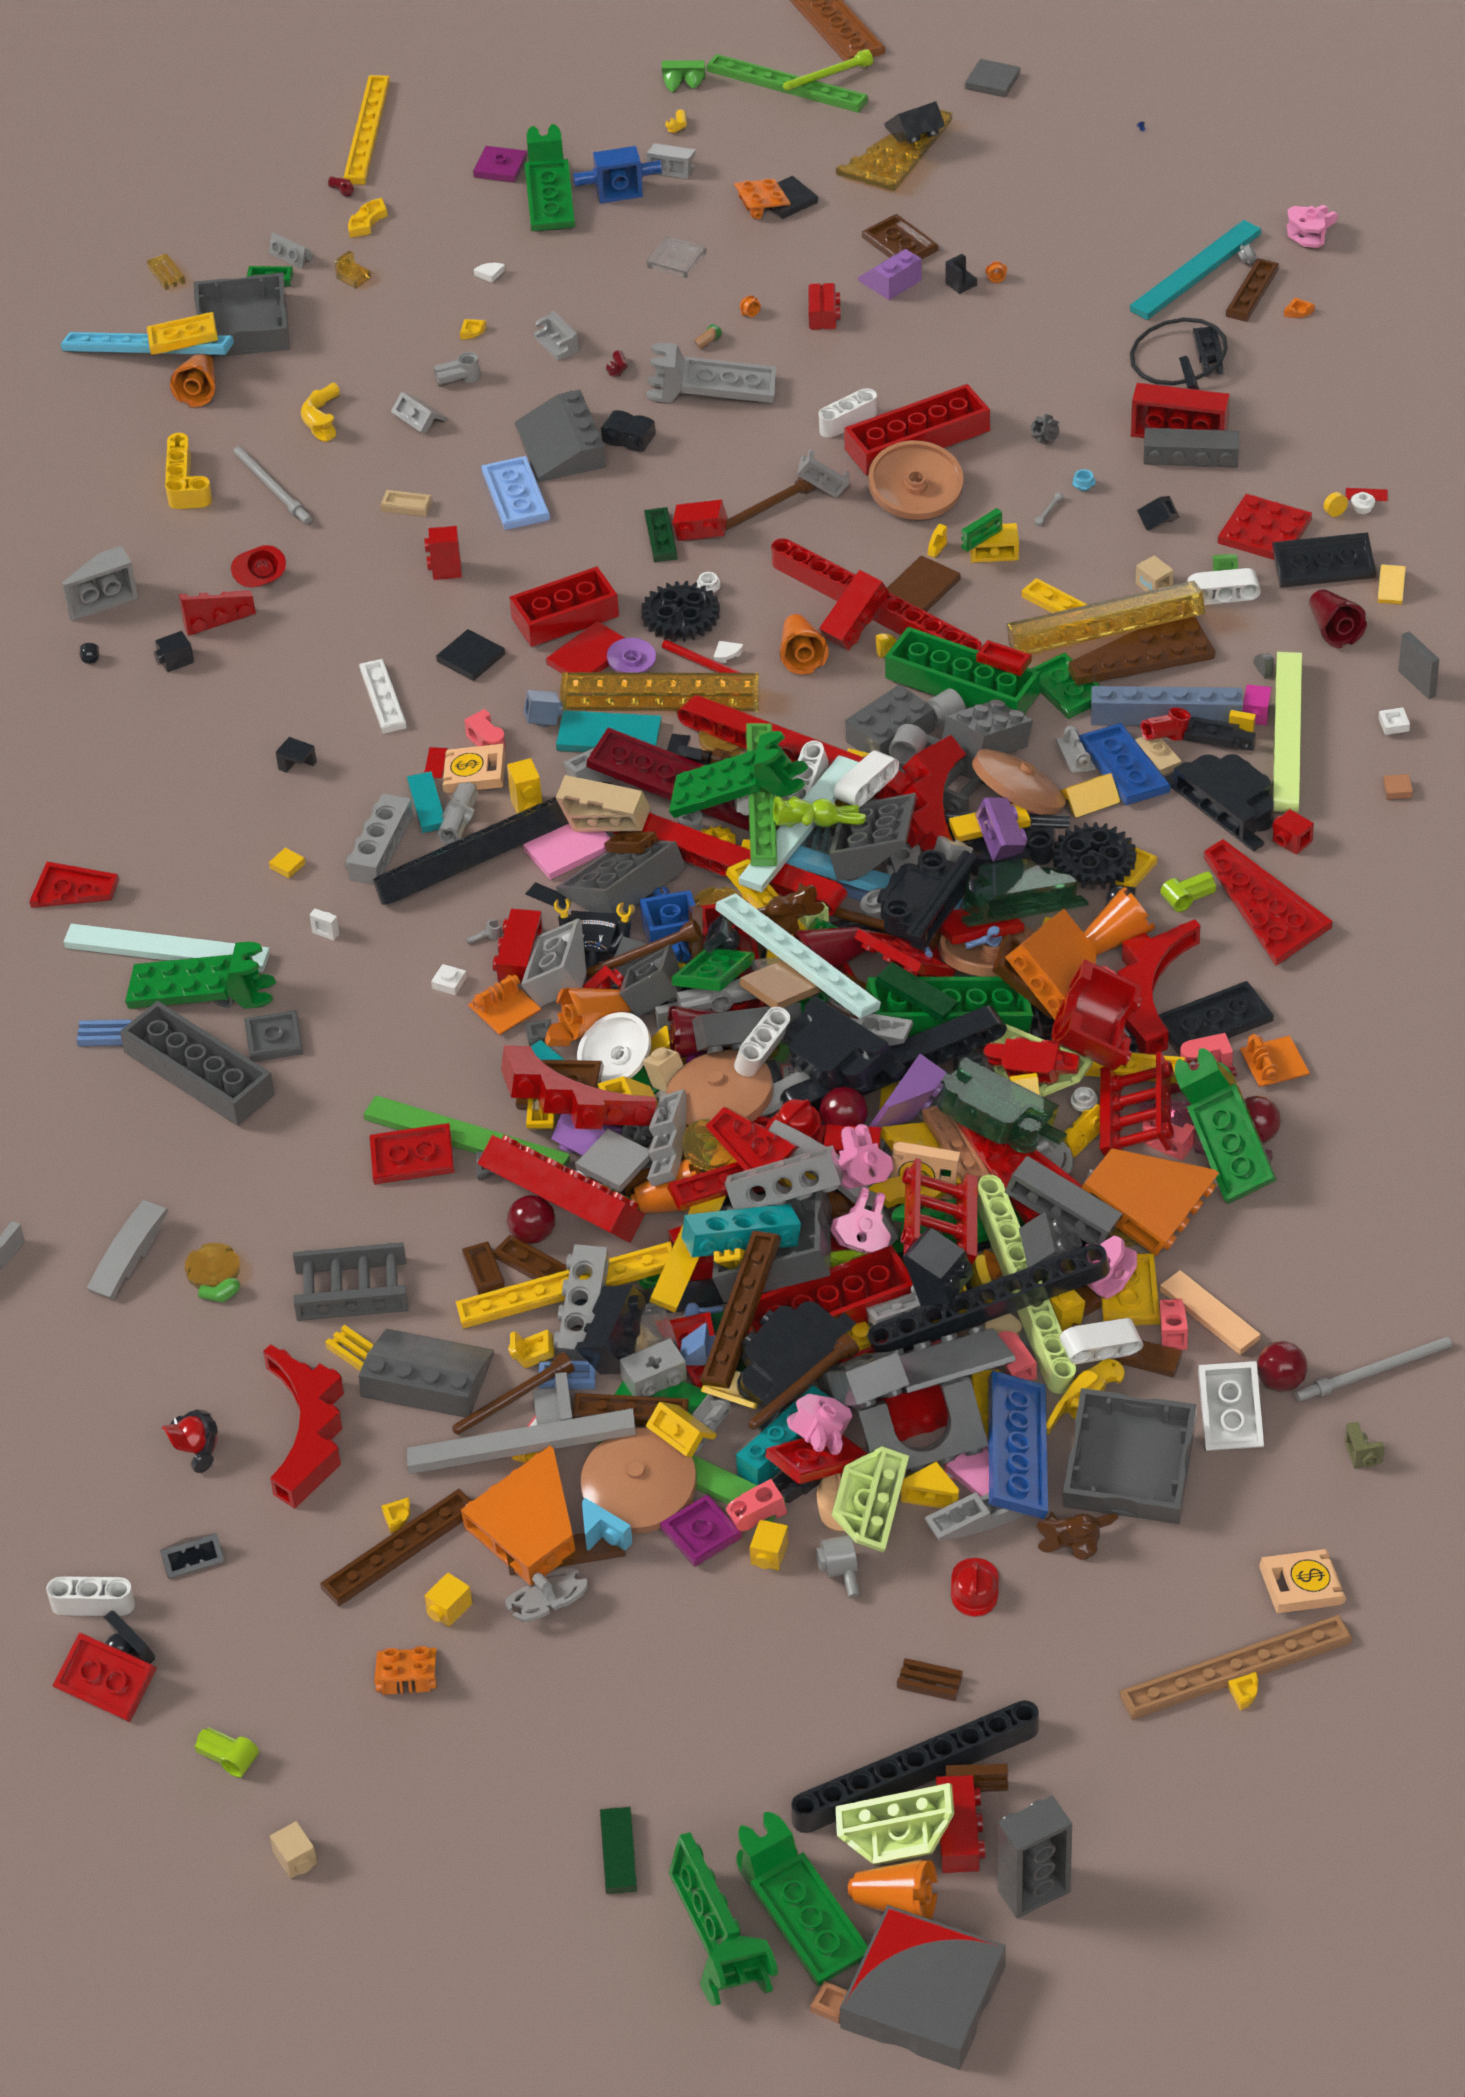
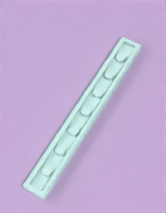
M838 755L803 800L812 804L815 800L824 798L835 803L837 799L834 797V789L837 782L859 762ZM813 821L809 826H805L802 823L790 828L786 827V825L780 826L776 831L777 866H751L750 863L740 875L739 884L763 892L816 826Z
M736 893L716 902L715 910L861 1019L880 1009V1001Z
M71 924L64 939V947L68 949L166 961L233 954L235 943L79 924ZM262 947V952L252 956L253 961L259 964V972H264L270 956L269 947Z

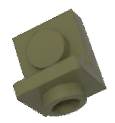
M1358 1422L1347 1423L1344 1443L1354 1469L1381 1464L1385 1448L1383 1442L1369 1444L1367 1434L1361 1432Z

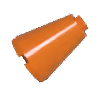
M195 354L173 372L170 380V389L177 401L187 403L190 407H200L210 402L216 390L214 360L211 355Z
M793 614L784 621L780 659L791 673L799 675L811 674L814 672V669L825 664L828 658V644L825 638L803 615Z
M1126 887L1119 890L1084 932L1097 949V956L1122 945L1125 940L1141 933H1150L1156 929L1153 922L1148 925L1149 921L1146 919L1148 914L1132 893L1126 896L1128 893Z
M563 988L558 992L557 1004H561L562 1012L557 1013L558 1020L563 1024L569 1035L573 1037V1040L581 1039L585 1032L602 1017L618 1012L630 1013L631 1008L619 994L620 989Z
M695 1156L681 1161L676 1180L673 1181L701 1173L699 1165H693L696 1160ZM647 1180L635 1187V1193L631 1194V1200L639 1204L637 1210L640 1209L645 1214L689 1211L691 1207L678 1210L667 1188L668 1184L673 1181L652 1187Z
M923 1859L856 1872L854 1877L850 1878L848 1882V1895L853 1898L855 1904L884 1912L886 1906L889 1905L932 1920L937 1903V1893H932V1883H938L936 1868L933 1861Z

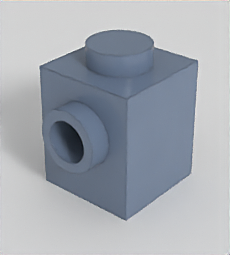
M527 690L523 711L527 723L543 727L557 725L558 716H561L563 711V703L559 701L557 693Z

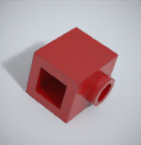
M1291 809L1274 820L1272 825V841L1297 855L1313 841L1314 823Z

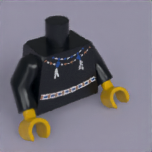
M566 898V909L559 907L558 899L554 903V909L560 913V916H558L559 926L578 918L582 922L586 969L598 964L599 961L613 958L622 937L630 938L631 920L629 916L635 912L633 904L629 905L628 913L624 912V902H622L616 908L617 914L571 910L570 915L568 910L571 907V901Z

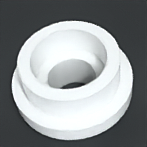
M1365 492L1355 494L1351 498L1353 510L1359 514L1371 512L1375 506V498Z
M704 572L697 580L698 588L705 585L706 591L712 590L713 593L718 591L721 586L720 579L713 572Z
M1079 1087L1071 1096V1105L1077 1111L1083 1112L1084 1110L1092 1109L1098 1104L1097 1095L1089 1087Z

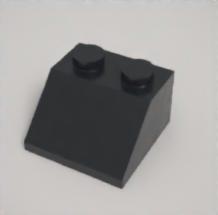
M937 101L899 113L884 123L885 128L899 143L907 141L908 145L920 141V137L927 135V138L940 134L939 130L945 127Z
M927 1228L903 1255L920 1306L950 1304L973 1276L972 1265L968 1261L965 1250L933 1228Z

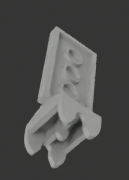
M657 343L651 347L652 352L666 356L650 359V364L657 369L656 375L649 377L647 383L653 387L662 388L646 392V396L653 401L672 403L681 390L685 394L716 398L722 397L758 401L761 403H773L775 366L685 357L684 359L678 345L671 343Z

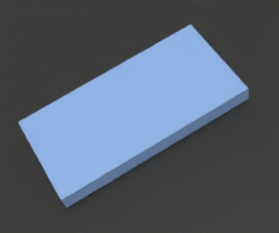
M527 456L481 466L482 474L504 530L550 520L549 511Z

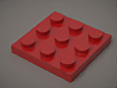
M1246 493L1218 535V544L1274 560L1272 543L1300 539L1312 521V512Z
M858 929L854 937L862 942L861 947L865 950L884 954L882 959L889 963L893 962L903 965V969L915 976L919 974L923 977H953L956 969L933 956L931 958L926 956L922 950L912 947L909 943L894 935Z

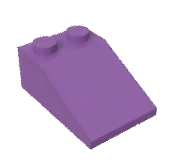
M919 1054L869 1127H881L882 1129L884 1126L899 1125L914 1119L920 1110L929 1108L934 1100L930 1097L931 1095L935 1098L945 1085L940 1081L947 1072Z

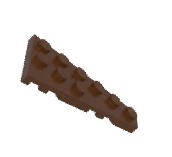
M1188 605L1070 661L1068 670L1076 685L1212 660L1215 659L1216 651Z

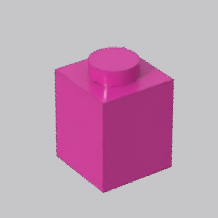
M1247 684L1242 712L1256 714L1255 724L1267 725L1271 703V687Z

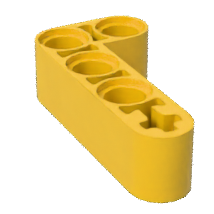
M173 433L167 439L165 488L168 504L173 509L207 507L212 503L209 479L204 476L190 477L191 453L188 436L184 433Z

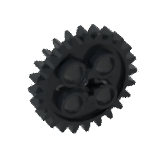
M675 581V586L666 583V588L657 586V592L650 591V597H644L645 603H642L641 615L644 626H648L649 632L655 631L656 637L662 634L664 640L673 637V642L678 637H681L685 642L689 636L693 640L696 639V634L704 636V630L711 632L712 626H716L717 619H720V603L717 596H713L712 590L706 591L705 585L698 588L697 582L692 586L688 584V581H685L683 585Z
M1085 822L1083 828L1074 825L1073 832L1066 829L1065 836H1058V842H1054L1053 866L1057 867V874H1063L1064 881L1071 878V885L1080 882L1082 889L1087 884L1091 885L1092 890H1095L1096 885H1100L1102 889H1105L1107 883L1115 887L1116 880L1123 883L1124 876L1130 877L1131 870L1135 869L1136 845L1132 844L1131 837L1125 838V831L1117 833L1116 826L1108 829L1107 823L1102 827H1098V823L1094 822L1093 827H1089Z

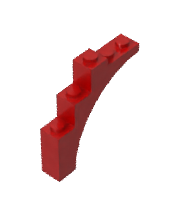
M952 735L916 753L902 767L905 773L915 781L902 795L912 793L917 795L907 842L912 848L919 845L923 852L934 850L938 836H944L953 841L944 816V785L950 770L966 753Z
M1195 919L1160 933L1153 938H1150L1146 933H1141L1122 943V961L1127 966L1117 971V975L1141 986L1140 998H1142V1003L1136 1013L1132 1012L1125 1022L1137 1039V1050L1140 1054L1156 1055L1157 1052H1163L1168 1049L1169 1031L1158 1016L1153 1002V991L1161 974L1169 964L1183 952L1200 944L1201 925Z
M504 1045L501 1071L511 1098L538 1099L543 1113L570 1114L575 1129L602 1130V1125L650 1126L656 1110L657 1101L655 1097L616 1093L579 1083L545 1065L535 1055L531 1046Z
M270 1344L263 1350L266 1369L284 1383L292 1393L300 1409L299 1428L294 1445L283 1464L270 1477L273 1495L295 1509L341 1465L339 1448L332 1441L342 1430L341 1414L333 1404L344 1395L342 1377L335 1369H329L320 1363L312 1370L308 1364L300 1363L292 1358L286 1350H280Z

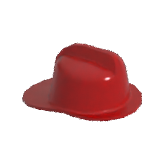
M271 545L259 546L241 553L231 563L232 577L240 585L249 588L259 587L282 576L286 568L284 554L280 549Z
M793 1099L782 1105L779 1112L766 1124L765 1128L769 1130L772 1123L778 1120L811 1138L820 1128L821 1117L819 1112L811 1106L808 1099Z
M976 1557L960 1561L953 1568L951 1575V1599L953 1605L959 1612L967 1616L977 1617L989 1613L996 1606L998 1600L999 1575L996 1567L991 1562Z

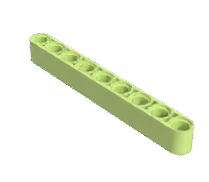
M1277 652L1273 812L1285 813L1289 809L1296 813L1299 811L1302 652Z
M985 1175L979 1180L977 1187V1210L1004 1277L1026 1269L1028 1266L1019 1232L1020 1225L1009 1197L1004 1193L1005 1187L1003 1182L997 1176ZM1014 1290L1011 1293L1015 1294L1021 1290ZM1047 1299L1033 1304V1306L1017 1310L1047 1388L1056 1394L1065 1393L1073 1381L1076 1365L1070 1362L1059 1337L1062 1334V1330L1050 1300Z

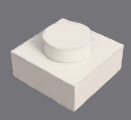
M1403 707L1379 711L1378 719L1385 735L1410 731V723Z
M314 908L309 915L312 933L334 941L339 936L337 916Z
M442 964L431 981L432 989L456 996L467 978L466 971Z

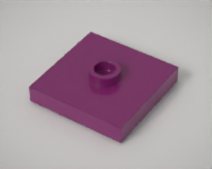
M486 145L473 170V175L475 178L515 183L528 157L527 150Z
M708 1494L660 1522V1529L694 1567L742 1539V1532L737 1529L735 1524Z

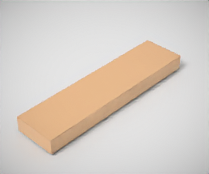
M1181 1270L1160 1285V1291L1169 1299L1182 1298L1185 1311L1239 1355L1260 1341L1261 1334Z

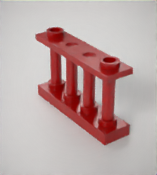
M1161 1052L1156 1053V1067L1120 1076L1119 1074L1116 1075L1114 1070L1106 1067L1100 1068V1150L1104 1157L1112 1148L1123 1150L1125 1147L1155 1139L1160 1140L1166 1151L1171 1150V1138L1174 1137V1129L1171 1124V1077L1174 1076V1070L1171 1062L1166 1061ZM1156 1078L1155 1088L1121 1096V1090L1125 1086ZM1156 1099V1108L1120 1117V1111L1123 1110V1107ZM1156 1119V1128L1120 1137V1131L1123 1130V1127Z
M918 1158L914 1160L910 1168L907 1167L902 1177V1183L905 1184L904 1230L901 1235V1243H904V1254L922 1235L920 1234L921 1225L953 1235V1238L956 1239V1245L965 1250L968 1261L971 1265L977 1258L978 1177L967 1174L962 1183L955 1185L922 1175L921 1159ZM921 1186L953 1195V1198L956 1199V1204L921 1194ZM920 1205L953 1215V1218L956 1219V1224L920 1214Z

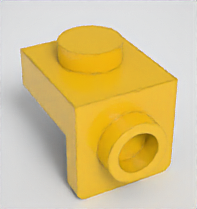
M547 1329L523 1339L516 1331L510 1333L508 1350L512 1359L517 1360L526 1369L541 1361L553 1358V1334Z

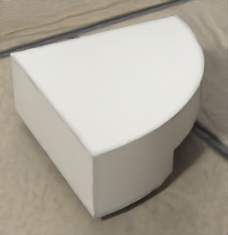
M501 263L480 265L474 269V276L493 283L505 271V265Z
M719 641L713 657L714 661L723 664L726 663V660L732 659L735 656L738 658L743 652V644Z

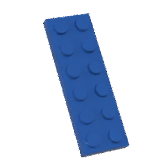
M992 1371L988 1377L989 1505L1044 1519L1048 1513L1046 1385Z

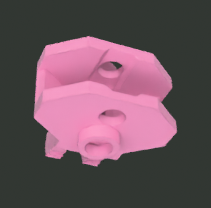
M1312 205L1310 207L1293 206L1287 210L1289 221L1286 227L1287 235L1303 247L1319 248L1324 245L1326 229L1337 221L1338 215L1334 211L1328 213V208L1325 205H1320L1317 208Z
M858 1124L855 1130L850 1126L845 1127L841 1133L844 1150L839 1151L840 1158L838 1160L843 1173L841 1185L846 1189L886 1181L894 1168L892 1158L878 1148V1143L872 1144L867 1125Z
M862 1187L855 1207H852L848 1214L833 1219L830 1231L839 1245L867 1254L888 1247L891 1235L882 1222L883 1215L880 1214L885 1194L880 1192L877 1194L870 1211L864 1209L869 1196V1190ZM857 1235L860 1236V1242L857 1240Z
M1116 1236L1099 1244L1107 1252L1110 1263L1109 1274L1101 1280L1087 1284L1095 1293L1105 1299H1109L1122 1291L1137 1268V1252L1127 1248L1124 1245V1240ZM1095 1260L1091 1264L1099 1263L1101 1260Z
M807 1394L798 1399L796 1402L798 1412L790 1415L787 1419L789 1428L802 1436L806 1443H811L814 1451L821 1452L825 1446H828L831 1454L838 1455L842 1449L841 1436L852 1419L850 1409L836 1399Z

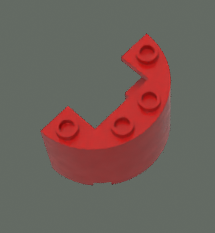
M1084 959L1068 986L1070 990L1065 1000H1062L1052 1029V1041L1110 1070H1115L1121 1064L1126 1066L1132 1055V1051L1129 1050L1131 1038L1126 1037L1124 1027L1129 1015L1132 1012L1136 1013L1142 1003V998H1140L1141 986Z

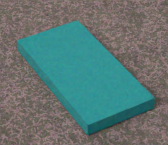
M563 710L556 749L557 751L586 752L597 745L608 727L657 746L662 717L660 715Z

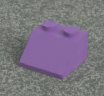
M905 249L859 276L858 281L890 300L922 280L921 258Z
M984 798L975 816L992 861L1022 853L1026 846L1025 843H1027L1025 831L1018 826V814L1015 806L1010 805L1008 798Z
M561 1114L551 1139L560 1143V1149L569 1153H574L575 1151L581 1154L582 1157L607 1129L621 1136L622 1129L617 1125H602V1130L575 1129L570 1114Z

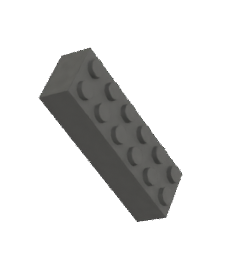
M156 1001L120 1031L124 1053L237 1126L275 1095L271 1072L159 1001Z

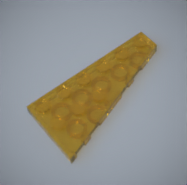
M940 109L945 123V127L939 130L940 134L927 138V135L921 136L920 141L909 145L907 141L899 143L889 134L868 147L866 153L860 157L855 155L847 165L841 164L836 167V175L885 188L886 190L896 191L952 121V112Z

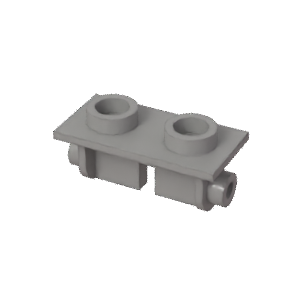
M272 232L269 254L300 269H303L304 262L312 260L313 253L310 249Z
M1073 726L1066 727L1064 737L1058 738L1056 741L1071 773L1095 771L1096 768L1091 761L1090 754L1085 751L1082 743H1079L1078 729Z
M708 1394L692 1416L712 1431H715L728 1415L731 1403L723 1398L716 1400L711 1394ZM708 1438L702 1439L695 1453L699 1452Z

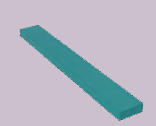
M1242 220L1130 304V312L1146 320L1150 319L1239 252L1241 245L1246 246L1260 236L1261 228L1246 220Z

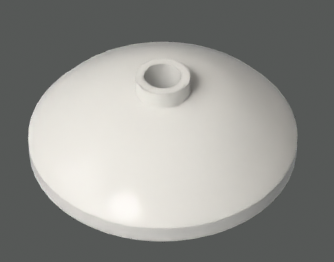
M618 1012L604 1016L596 1021L583 1035L577 1051V1060L602 1061L604 1068L601 1082L621 1076L632 1078L643 1067V1060L649 1056L651 1049L649 1029L640 1018L630 1013Z

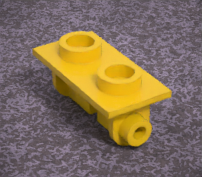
M1096 1104L1092 1109L1084 1110L1082 1115L1072 1123L1073 1128L1068 1127L1061 1134L1062 1141L1069 1147L1073 1158L1100 1133L1099 1104Z

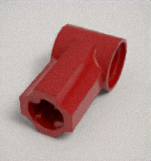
M1175 707L1169 710L1168 715L1142 720L1140 725L1142 737L1146 741L1165 737L1174 741H1181L1184 739V733L1188 728L1191 714L1183 708Z

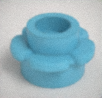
M1082 469L1075 473L1072 484L1078 490L1087 491L1091 486L1095 485L1096 480L1093 478L1091 471Z

